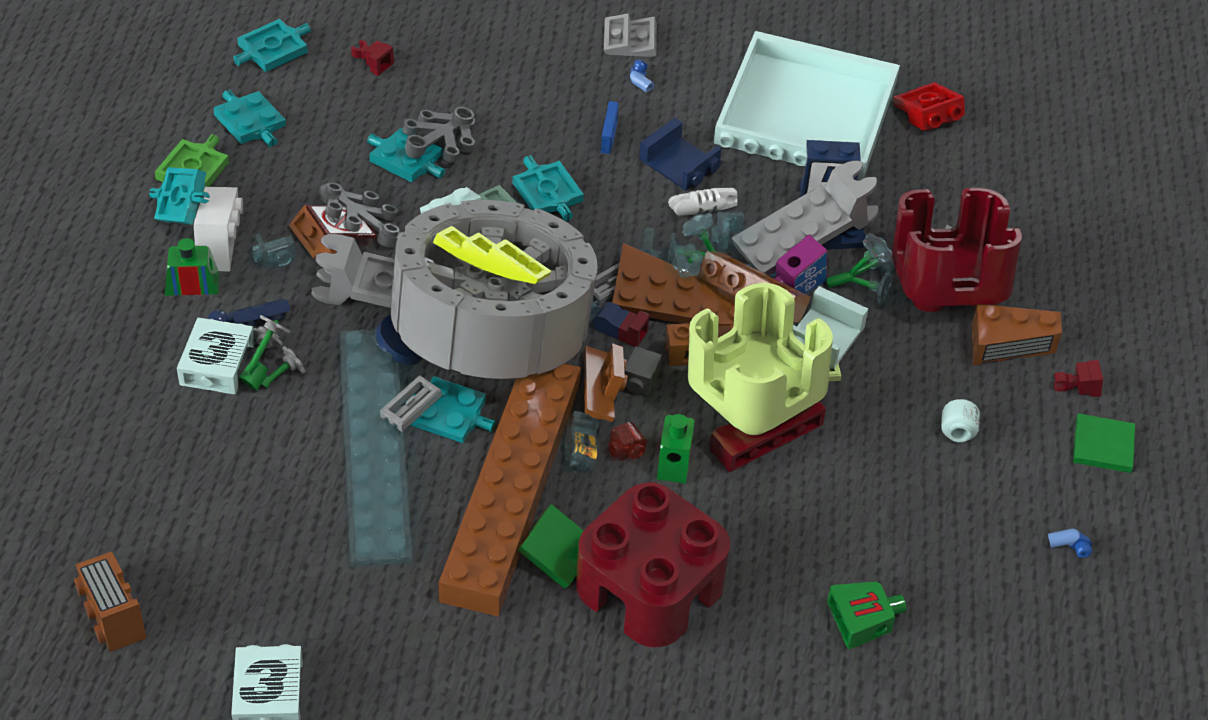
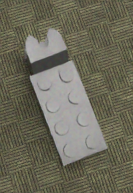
M847 162L832 170L825 188L820 185L733 236L732 243L752 268L769 276L776 272L777 260L809 234L822 245L851 228L852 225L860 230L874 221L879 212L878 206H867L866 196L875 190L877 178L866 177L860 181L854 180L853 178L860 174L863 162Z
M338 234L323 236L321 243L327 248L337 251V253L330 254L325 252L316 254V262L323 267L317 271V277L323 282L331 283L330 287L318 286L312 288V296L320 302L341 305L351 296V299L391 308L395 259L364 252L362 255L355 239L352 237Z

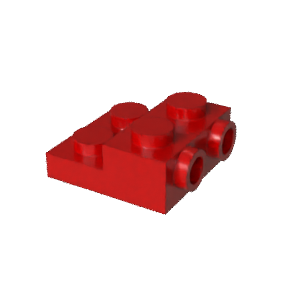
M936 82L893 97L894 106L908 113L909 123L921 130L938 128L942 123L957 121L965 115L964 96Z

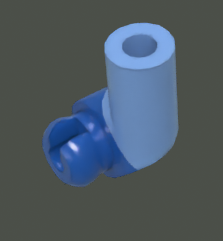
M639 59L635 61L634 66L630 69V80L647 93L654 88V82L646 78L645 70L648 68V65L645 61Z
M1076 529L1048 534L1051 548L1068 545L1072 549H1076L1077 556L1081 558H1086L1092 554L1091 540Z

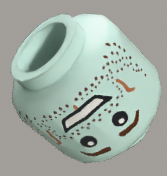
M957 399L945 405L942 411L941 426L942 432L946 437L955 442H965L977 435L980 411L974 403L964 399Z

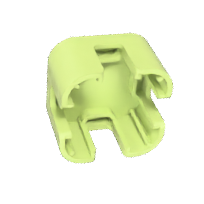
M756 283L738 291L735 296L734 326L725 335L718 338L719 317L710 309H705L696 314L691 320L689 327L688 381L690 386L733 426L749 435H760L775 428L819 402L828 391L833 334L830 327L820 318L806 325L804 345L793 333L795 307L793 296L784 288L771 283Z

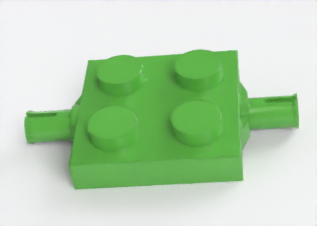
M211 134L203 144L192 143L182 139L156 169V180L164 181L167 167L198 169L207 172L205 187H210L229 164L228 155L214 149L220 142L219 137Z

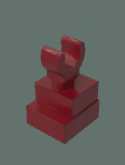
M359 40L360 48L351 46V55L354 58L366 59L367 65L370 66V71L377 76L395 63L393 47L386 43L384 44L377 40L371 46H368L366 41Z
M1099 360L1076 363L1075 375L1065 372L1054 373L1056 382H1053L1055 391H1068L1077 386L1079 395L1090 394V397H1101L1103 376Z

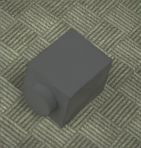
M635 346L624 371V374L628 377L625 388L634 394L642 393L649 396L661 372L662 355Z

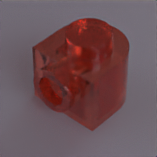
M627 422L612 428L608 447L614 458H619L620 461H623L627 458L637 459L644 454L647 440L633 422Z

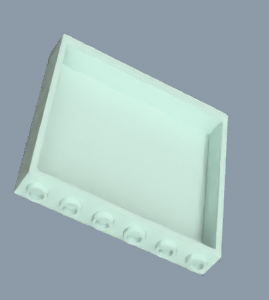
M755 31L717 121L714 144L725 148L742 150L749 154L770 157L773 160L794 163L798 166H806V140L860 142L863 168L860 174H858V179L862 180L867 171L897 82L900 65Z

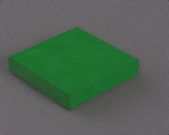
M1078 413L1075 424L1073 463L1131 473L1134 460L1135 423Z
M551 504L546 508L517 551L565 589L577 575L579 539L584 530Z

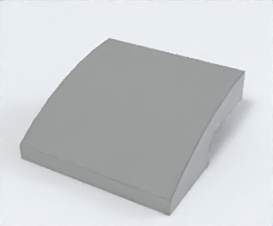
M628 13L605 18V54L656 56L657 23L655 17L631 21Z

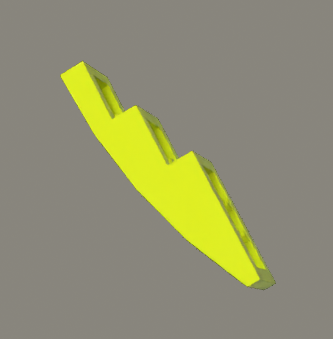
M450 226L437 233L433 243L455 257L482 270L508 279L536 284L551 273V270L506 239L495 244L479 232L471 237H467L453 226Z

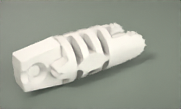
M711 188L696 192L691 191L670 197L668 203L679 216L697 215L699 212L704 214L706 211L711 213L713 210L718 212L737 206V191L734 188Z

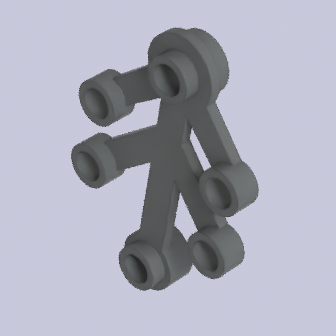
M457 107L451 114L421 110L418 121L406 119L402 128L405 134L410 135L407 137L405 144L406 154L411 158L418 159L425 154L427 147L442 138L445 145L442 157L448 162H456L458 160L459 150L466 153L472 152L475 145V140L471 137L470 128L475 124L473 111L466 107ZM434 121L446 122V124H439V123H433V122H434ZM457 129H459L461 135L458 148L456 147L453 133ZM418 131L431 132L424 137L416 135Z
M329 182L320 187V199L327 204L325 209L326 215L332 218H339L344 206L346 208L345 229L351 232H358L363 220L379 232L377 241L381 245L396 247L397 239L400 235L399 228L394 224H383L373 217L376 216L388 221H394L398 213V209L395 206L385 204L382 206V209L376 208L379 195L373 191H365L363 195L344 191L341 185L334 182Z

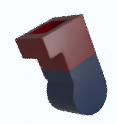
M606 302L594 317L593 325L598 331L638 347L648 333L650 314L642 311L634 314L625 309L623 310L615 303Z

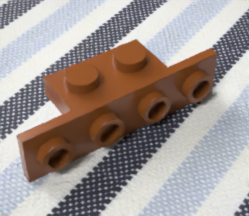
M612 344L608 353L588 346L584 348L585 414L595 419L613 422L615 418L614 400L618 391L622 392L628 378L624 374L627 360L624 359L622 346Z

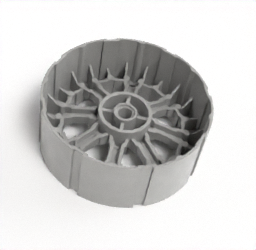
M497 200L461 201L459 205L452 206L449 203L432 208L412 219L405 226V232H401L397 239L391 300L393 326L396 332H399L401 335V340L416 354L435 365L448 370L459 371L461 374L483 378L509 379L527 377V375L535 373L541 374L555 369L573 358L581 349L582 342L587 338L597 275V258L590 243H585L583 240L584 236L564 220L537 208L535 210L524 208L525 205ZM450 226H453L467 237H471L479 232L495 244L506 239L551 270V273L536 284L508 279L482 270L455 257L433 243L437 233ZM551 291L546 295L537 294L541 292Z

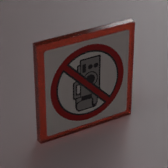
M326 205L306 206L307 211L324 235L338 234L354 239L376 238L377 236L371 226L363 220L358 232H351L345 229L346 208L344 206L339 218H332L326 215Z

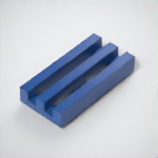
M609 101L601 138V153L610 154L612 151L618 122V102Z

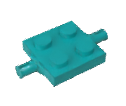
M277 19L238 37V46L244 52L233 57L237 66H240L251 60L256 62L265 72L308 53L307 44L300 37L311 33V28L307 23L297 28L287 26L281 19Z
M229 89L228 92L227 90L224 91L222 97L227 103L214 107V116L238 142L243 144L251 140L263 139L269 147L277 145L278 140L272 133L286 126V119L259 91L241 98L236 97Z
M402 128L387 139H383L373 133L369 135L367 143L377 147L370 153V162L410 182L426 173H430L439 179L445 175L446 169L434 164L443 155V148L432 144L426 148L424 155L415 159L406 154L405 144L407 137L410 135L405 134Z
M529 155V158L526 156L523 159V163L528 170L513 176L512 184L530 210L537 208L548 213L557 211L564 221H567V218L571 220L573 213L568 207L583 202L584 194L560 161L548 165H538L533 156Z
M167 167L161 188H151L149 190L154 192L149 193L150 198L157 199L154 219L168 223L193 225L198 211V203L206 204L209 202V200L205 199L210 198L209 193L202 192L205 187L207 172L198 169Z
M433 376L430 383L441 389L442 396L410 424L419 429L464 443L468 434L475 427L492 432L496 425V420L481 416V410L486 402L485 393Z

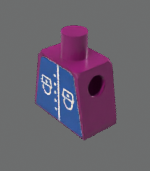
M810 234L776 262V278L774 279L804 294L827 281V250Z

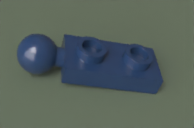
M280 299L230 311V313L215 310L209 314L207 319L252 326L257 324L256 319H259L261 315L270 320L284 318V312L290 311L287 299Z

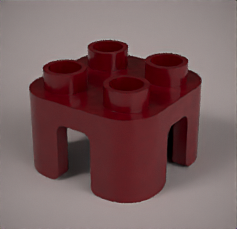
M985 188L964 189L961 193L957 224L950 229H931L935 199L929 189L912 190L900 197L892 260L903 291L912 300L916 308L926 312H937L945 306L970 305L974 308L982 304L998 306L999 303L1011 297L1022 233L1019 228H1007L1010 207L1007 200L1001 194Z
M654 482L635 485L628 489L582 532L578 547L577 593L583 603L597 612L607 603V591H611L625 603L624 633L647 647L657 648L670 645L686 632L690 605L698 593V600L709 608L722 595L730 550L729 535L721 524L668 487Z

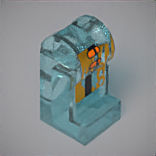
M575 411L565 427L567 466L589 471L593 469L598 454L596 446V430L599 427L598 419L582 412Z

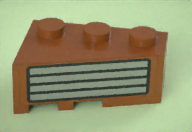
M985 304L977 305L972 322L973 366L981 365L983 362L996 360L1001 362L1016 357L1027 358L1056 353L1062 334L1061 312Z
M112 551L75 564L78 577L73 580L79 596L86 595L88 601L83 603L89 620L96 618L98 625L94 626V630L99 643L106 642L109 651L112 652L146 639L140 605L137 599L133 600L130 594L132 592L129 583H125L123 572Z

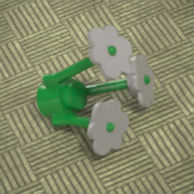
M263 315L260 318L266 321L264 327L253 328L254 339L259 346L250 363L238 377L244 384L256 391L261 385L267 389L271 382L288 368L292 371L297 369L302 374L306 372L303 364L293 351L284 346L282 350L285 355L283 357L285 363L269 376L266 375L268 369L258 362L265 348L274 346L279 348L283 345L277 335L280 334L281 330L288 333L291 331L278 324V320L272 321Z

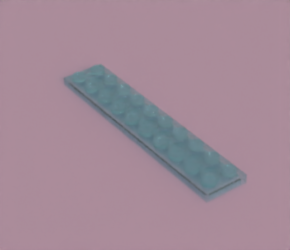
M376 329L339 331L351 567L412 563L404 434L398 430L396 424L394 426L391 425L389 419L386 418L384 420L380 417V410L400 393L399 364L392 359V354L388 351L385 353L380 348L376 340ZM402 406L396 409L393 413L395 414L397 411H399L402 408Z

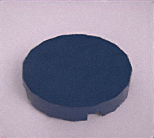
M391 314L383 318L376 329V340L380 348L385 353L388 351L392 354V359L407 365L421 362L423 358L401 340V335L399 332H396L393 326Z

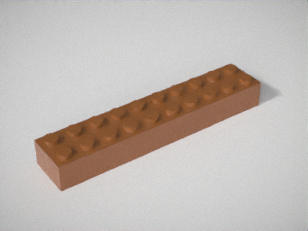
M564 363L555 369L541 374L535 373L527 375V377L516 378L440 577V603L499 617L521 555L517 550L529 533L580 388L581 367Z

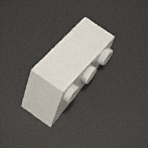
M205 187L204 192L209 193L210 198H205L209 202L206 204L200 203L194 221L195 246L209 247L218 271H230L234 240L236 239V226H239L240 214L243 213V199L238 198V188Z

